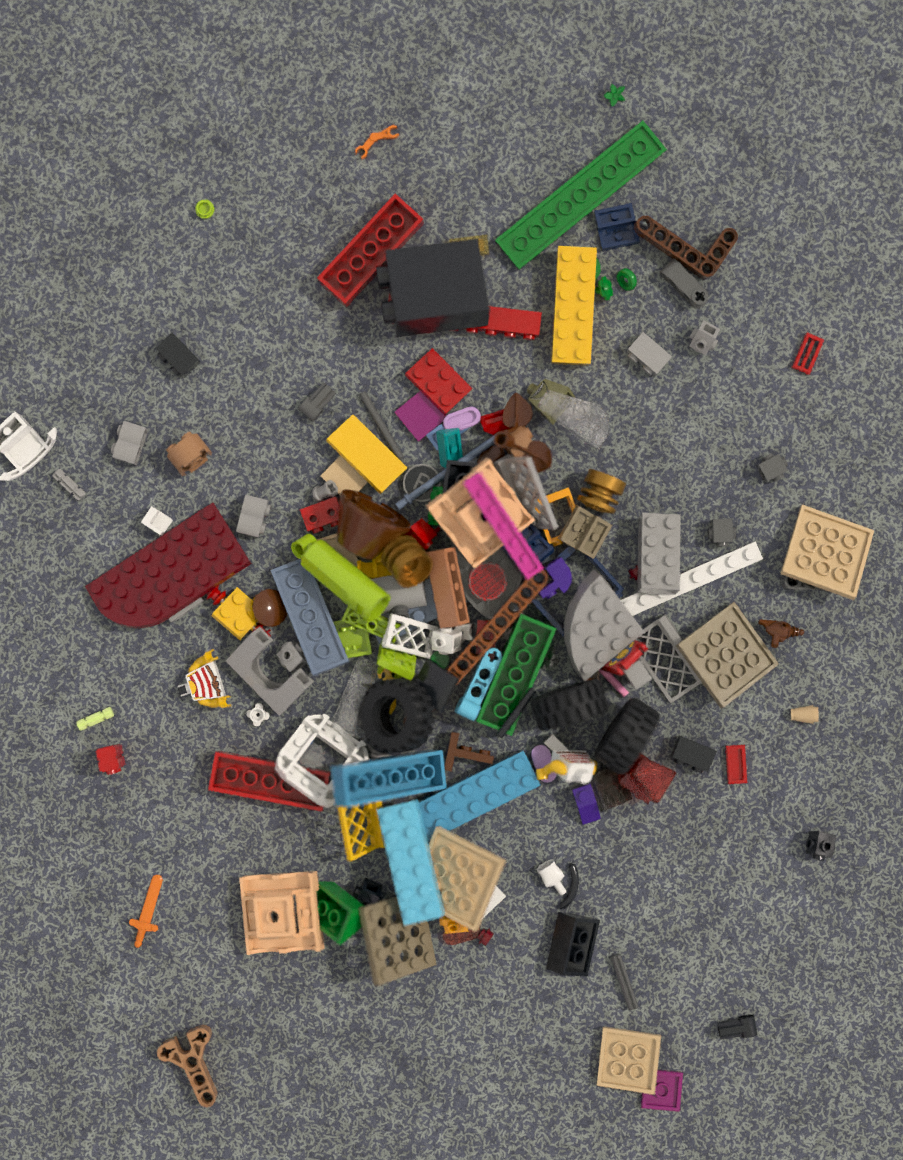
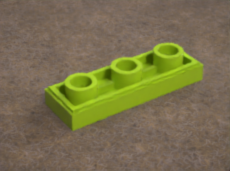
M347 606L341 621L383 638L389 619L380 615L376 620L372 621L375 624L370 625V622L365 621ZM395 623V629L402 626L400 623ZM393 636L391 642L395 643L396 638Z

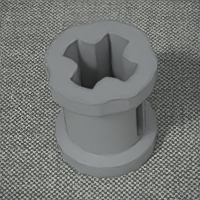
M328 480L324 485L314 487L312 491L313 497L317 502H322L328 497L337 495L338 488L335 482Z

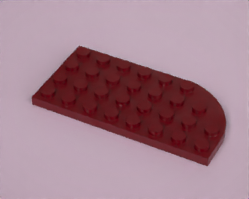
M212 502L86 585L85 588L98 610L109 620L128 628H147L166 621L252 563L220 511Z

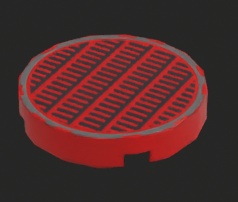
M491 562L479 564L470 572L468 579L472 594L485 601L500 597L507 585V576L504 570Z

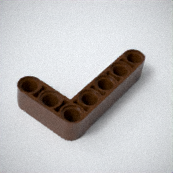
M641 216L634 223L636 234L670 258L679 261L683 267L701 279L710 278L716 273L738 239V234L733 228H726L718 234L704 255L649 216ZM640 221H644L647 223V230H643L640 228ZM656 232H660L663 235V241H658L655 238ZM725 233L731 236V242L724 240ZM671 243H676L679 246L678 252H674L671 249ZM714 249H717V250L720 251V253H721L720 258L714 257V255H713V250H714ZM687 254L694 256V263L687 261ZM703 265H707L710 268L709 274L703 272Z

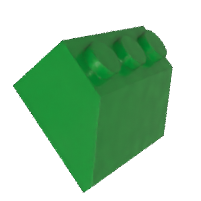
M318 881L319 890L316 891L320 930L338 945H342L362 928L359 908L364 905L335 882Z

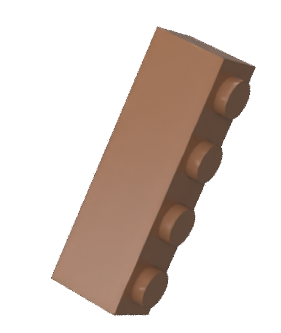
M455 547L426 552L433 562L430 582L432 584L440 628L470 623Z

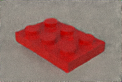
M433 348L405 373V376L444 415L453 409L473 389Z

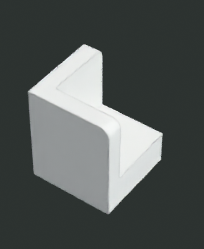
M151 506L141 523L159 535H164L173 520Z

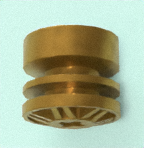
M589 469L584 481L591 485V488L582 487L580 490L588 494V496L578 495L577 500L595 511L614 514L616 509L609 506V503L618 505L619 502L613 499L612 495L621 496L626 483L603 472Z
M404 535L397 537L382 552L381 560L383 565L402 587L410 588L417 586L432 571V559L412 536Z

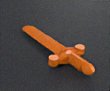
M154 875L151 879L139 920L134 918L129 920V924L138 929L136 941L134 942L136 948L141 947L146 931L156 932L158 930V926L152 924L151 919L163 879L160 875Z

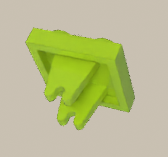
M341 620L333 622L348 658L372 654L369 632Z
M381 641L377 658V673L381 674L384 668L396 673L394 679L404 677L411 681L415 675L417 656L382 647Z

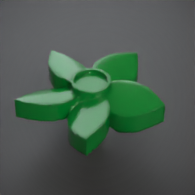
M611 84L610 91L603 95L605 98L610 99L609 102L612 107L617 103V100L625 101L624 96L621 94L625 86L616 88L615 85Z

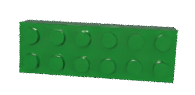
M519 614L502 651L500 664L480 704L481 708L475 719L477 722L496 730L501 728L530 687L532 688L557 628L524 614ZM520 715L506 734L512 736Z

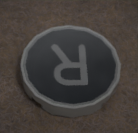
M426 464L411 467L406 472L403 480L405 492L410 494L436 476L438 472ZM441 481L433 487H441ZM433 487L414 499V501H430Z

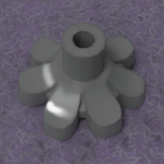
M553 646L548 648L540 669L545 670L547 667L551 668L559 663V659L556 658L555 654L556 648Z

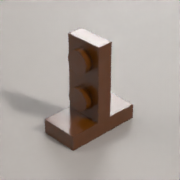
M451 732L444 766L445 770L452 771L455 756L493 764L494 755H490L491 751L479 749V752L471 751L472 747L464 745L457 748L459 732Z

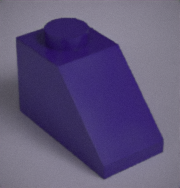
M590 782L572 787L571 790L582 824L600 820L599 809Z

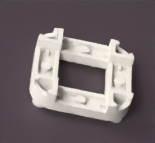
M311 715L303 720L278 754L275 770L283 780L316 804L330 808L335 805L333 780L329 785H326L297 764V761L315 737H318L347 758L344 764L369 760L368 751L364 741L361 740L359 742L328 720L330 718L328 715Z

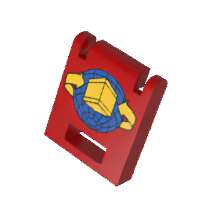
M634 640L605 664L601 670L622 676L624 672L620 667L628 670L643 654L641 651L646 652L648 648L644 643Z

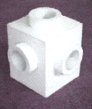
M452 627L434 630L431 635L432 650L439 651V654L443 655L460 651L462 631L453 630Z

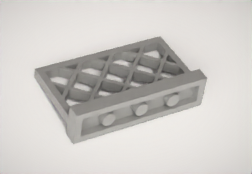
M507 454L494 462L497 472L512 488L528 513L535 519L532 524L537 529H556L558 527L531 457H513L512 454Z
M666 614L643 629L644 633L648 631V635L642 634L639 637L647 638L646 646L648 647L649 639L660 641L659 651L647 650L644 652V657L641 655L639 659L670 703L702 683L676 647L683 638ZM657 624L662 630L661 638L650 636L651 628ZM662 641L672 644V654L661 652ZM647 652L658 654L656 665L647 663L645 660ZM660 655L671 657L670 667L658 665ZM673 657L683 660V670L671 668ZM657 668L669 670L667 680H661L656 676ZM671 671L682 672L680 683L669 681ZM684 673L692 674L697 680L691 685L682 684ZM668 684L680 686L679 693L671 697L667 691Z

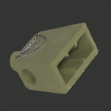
M547 379L542 380L538 386L532 383L527 388V393L530 394L528 400L531 405L552 425H554L575 398L569 387Z

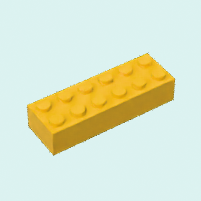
M558 246L551 364H591L597 248Z

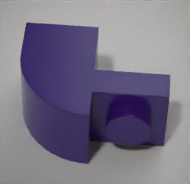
M559 556L544 567L552 581L546 584L538 593L541 598H551L557 593V588L564 594L570 587L572 580L571 571L562 557Z

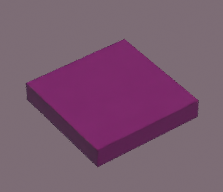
M421 391L394 412L418 442L443 423L446 417Z
M657 1070L655 1095L642 1093L641 1108L680 1112L683 1072Z

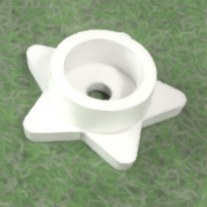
M472 624L456 626L454 629L464 632L462 634V643L464 640L473 639L471 635Z

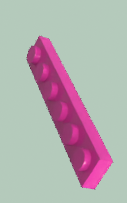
M478 471L464 480L462 483L525 578L528 580L544 569L481 472Z

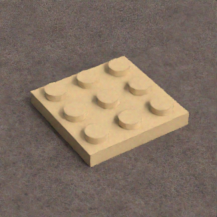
M604 1026L597 1086L655 1095L661 1035Z

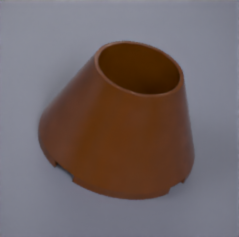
M343 489L340 494L337 542L348 551L362 558L373 560L384 551L385 547L392 540L403 536L410 530V522L387 504L382 502L380 505L372 501V497L351 489Z

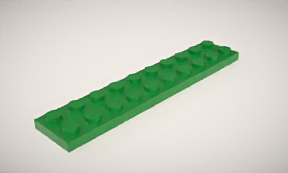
M642 120L495 239L496 244L519 271L658 159L667 149Z

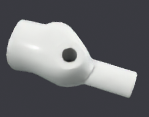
M553 859L542 863L537 868V872L540 874L545 886H554L560 895L565 894L566 889L560 882L564 878L561 869L555 864Z

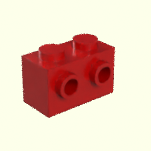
M337 497L300 509L308 532L312 531L313 534L324 531L323 527L330 525L331 528L338 526L339 502Z

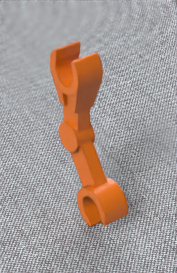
M391 125L382 132L371 133L363 146H358L355 149V155L359 150H364L365 154L361 157V160L367 157L368 150L378 140L398 138L399 133L395 135L390 134V131L397 129V126Z

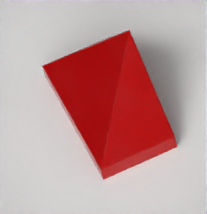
M504 409L481 416L480 422L485 432L495 435L500 431L504 432L505 429H511L506 427L503 422Z

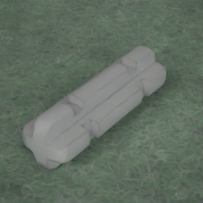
M61 469L56 470L52 475L57 482L60 481L59 484L70 494L73 493V497L76 500H81L86 493L81 488L79 489V486L68 475L65 476L66 473Z

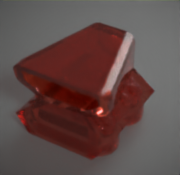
M641 753L631 768L624 774H620L618 780L621 786L634 793L637 799L643 800L646 804H649L650 801L658 803L676 776V772L673 769L651 761Z

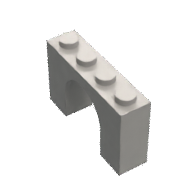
M258 627L232 653L226 662L280 716L314 681L301 668L286 682L277 683L268 679L260 668L259 658L273 639L261 627Z

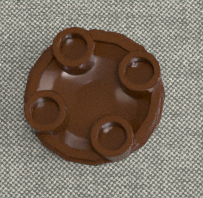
M266 589L253 597L252 610L255 621L258 624L274 627L280 625L285 620L287 611L278 591Z

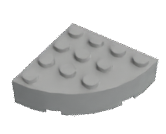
M595 570L577 588L578 590L574 598L571 599L564 621V641L568 657L575 671L584 681L644 633L643 629L608 583Z

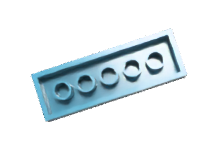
M418 799L377 809L404 925L443 917L445 914Z

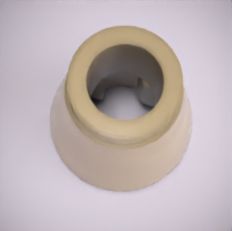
M810 705L791 709V720L814 724V722L819 721L818 707Z

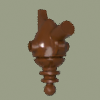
M763 619L758 621V624L763 625L766 632L772 636L771 647L777 648L779 642H784L790 636L798 637V635H804L803 629L799 630L798 627L791 626L784 621Z

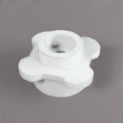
M260 703L256 704L252 710L247 711V717L253 721L254 726H260L263 720H267L270 717L269 713L263 709V705Z

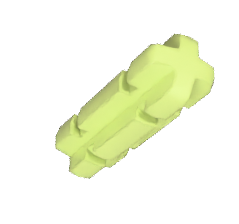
M109 707L102 710L103 712L99 711L86 717V719L78 720L76 722L78 729L84 730L88 726H93L113 717V710Z

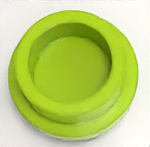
M200 200L195 206L196 214L202 219H208L214 214V205L209 200Z

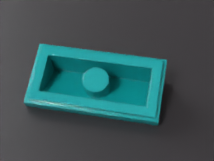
M460 428L436 431L440 464L446 468L447 460L457 461L463 457Z

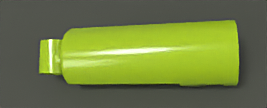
M306 534L291 544L293 554L301 559V566L365 621L372 622L376 620L387 608L391 596L325 540L317 541L313 535Z

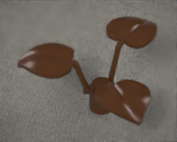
M515 392L511 396L503 412V422L506 427L511 429L498 432L494 437L496 446H491L482 452L477 463L488 458L495 467L494 462L505 456L503 448L510 449L514 447L526 452L523 457H531L536 472L541 473L552 466V453L549 447L541 441H532L528 449L515 444L514 436L510 434L518 426H526L532 418L530 404L519 393Z

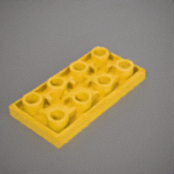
M354 415L350 416L326 439L380 494L407 469Z

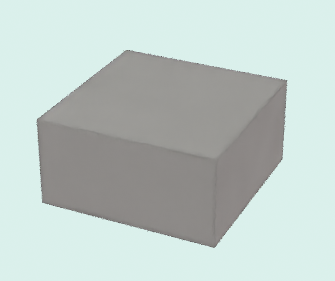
M552 733L543 741L552 751L568 750Z

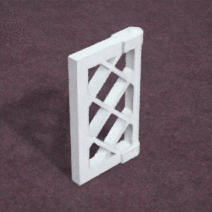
M390 613L382 647L430 659L433 653L431 635L438 627ZM396 621L402 622L403 625L395 629ZM409 624L418 628L412 634L408 628ZM405 628L408 636L401 641L398 632ZM423 629L430 630L429 636L427 638L423 632ZM420 632L423 641L416 645L413 637ZM393 636H395L398 642L396 645L390 643ZM410 640L413 648H406L403 644ZM425 644V651L420 652L418 648Z

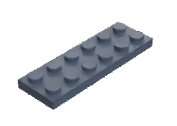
M301 559L270 570L312 676L349 663L315 577L301 566Z

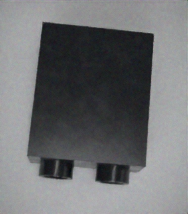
M478 239L385 250V265L376 266L379 289L389 288L391 300L381 301L384 325H395L396 337L488 326L490 308Z

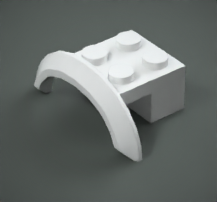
M17 412L10 415L0 424V452L8 458L16 469L4 472L0 476V480H13L35 466L53 447L56 441L57 429L54 427L47 433L48 438L45 442L23 416Z

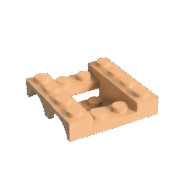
M485 458L471 469L472 472L443 495H438L426 505L427 509L473 568H476L501 548L503 543L488 520L481 521L480 514L482 511L474 499L456 512L457 509L472 498L462 483L464 480L480 471L519 532L535 521L488 458Z
M317 871L245 875L239 878L247 955L262 952L288 953L299 950H315L317 952L324 949L323 931L320 930L316 894V891L319 890ZM294 894L296 896L299 930H296L293 906ZM272 911L277 912L279 916L277 922L271 918Z

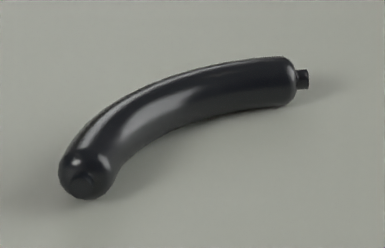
M572 862L569 863L571 887L566 898L560 903V909H566L571 904L578 890L579 874L576 865L572 864Z

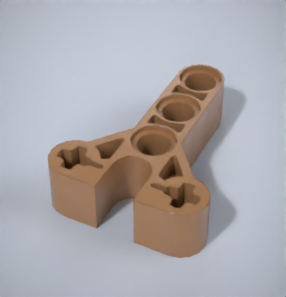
M199 1025L188 1030L186 1034L191 1044L190 1050L182 1049L177 1036L160 1045L157 1050V1056L161 1061H170L183 1068L200 1105L210 1107L214 1104L218 1093L203 1060L206 1044L212 1036V1030L207 1025ZM200 1031L202 1034L206 1033L205 1038L198 1036ZM166 1048L167 1050L170 1049L171 1052L168 1054V1052L164 1053L163 1050ZM188 1057L196 1058L197 1064H190ZM200 1074L204 1076L205 1081L198 1082L195 1076ZM208 1092L212 1095L213 1099L207 1100L203 1094Z

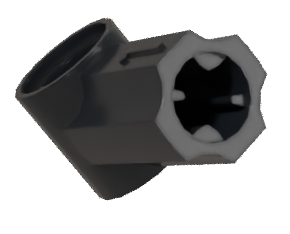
M752 1014L742 1015L733 1020L717 1022L721 1040L735 1037L751 1038L758 1035L755 1016Z

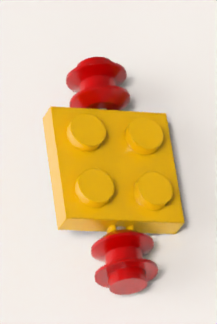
M219 586L207 593L206 600L211 598L213 605L221 604L211 616L240 641L250 630L253 632L258 627L264 628L262 624L257 626L252 610L253 600L238 587L227 598H225L226 591L221 592L218 590ZM263 629L271 637V635L269 634L271 630L269 629L266 631L265 629Z

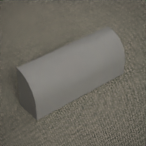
M392 575L371 579L391 596L390 602L383 613L392 612V608L398 605H405L409 609L427 606L424 581L417 586L405 588L399 585Z

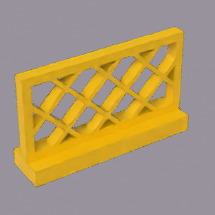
M382 801L364 804L363 811L358 808L359 805L349 806L352 808L349 817H346L345 814L347 807L337 806L348 861H353L379 847L386 848L377 809L383 807ZM356 812L361 814L357 823L353 821ZM365 817L367 819L366 829L362 827ZM351 824L355 826L352 836L349 835ZM361 830L364 834L361 841H358L356 838ZM368 836H370V846L365 845ZM354 843H357L359 846L356 852L353 853L352 847Z

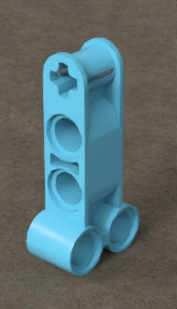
M489 648L481 657L463 697L461 696L456 705L455 713L471 721L476 719L481 708L480 704L502 659V654L498 649ZM495 651L494 655L497 656L496 660L492 659L490 662V657H488V654L493 653ZM482 669L489 671V676L486 679H481L479 676V672ZM474 686H479L481 689L480 694L476 697L472 696L471 689Z

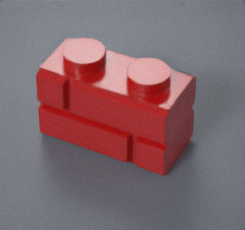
M121 744L102 747L96 751L97 759L100 760L98 762L101 772H106V775L118 773L121 771V767L126 765L124 756H122L123 749Z

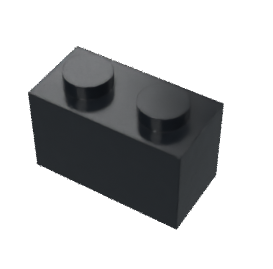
M172 332L156 347L159 351L157 356L164 363L168 361L172 365L170 369L178 377L182 375L185 378L201 363Z
M679 735L671 757L675 758L673 762L682 766L685 763L692 765V770L702 774L703 771H709L717 751Z

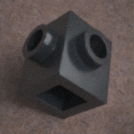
M809 831V837L806 841V854L813 855L812 859L824 861V858H832L835 852L836 835L822 831Z
M365 878L360 887L356 886L352 897H355L364 906L379 902L382 898L380 895L383 885Z

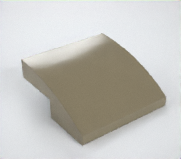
M576 505L558 539L594 559L613 525Z

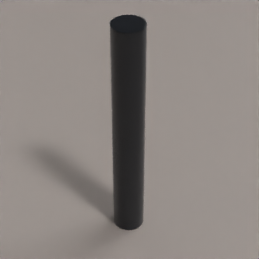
M530 687L496 735L500 738L505 736L537 691Z

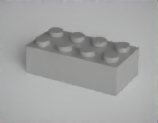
M642 513L638 518L637 593L676 595L680 590L681 515Z

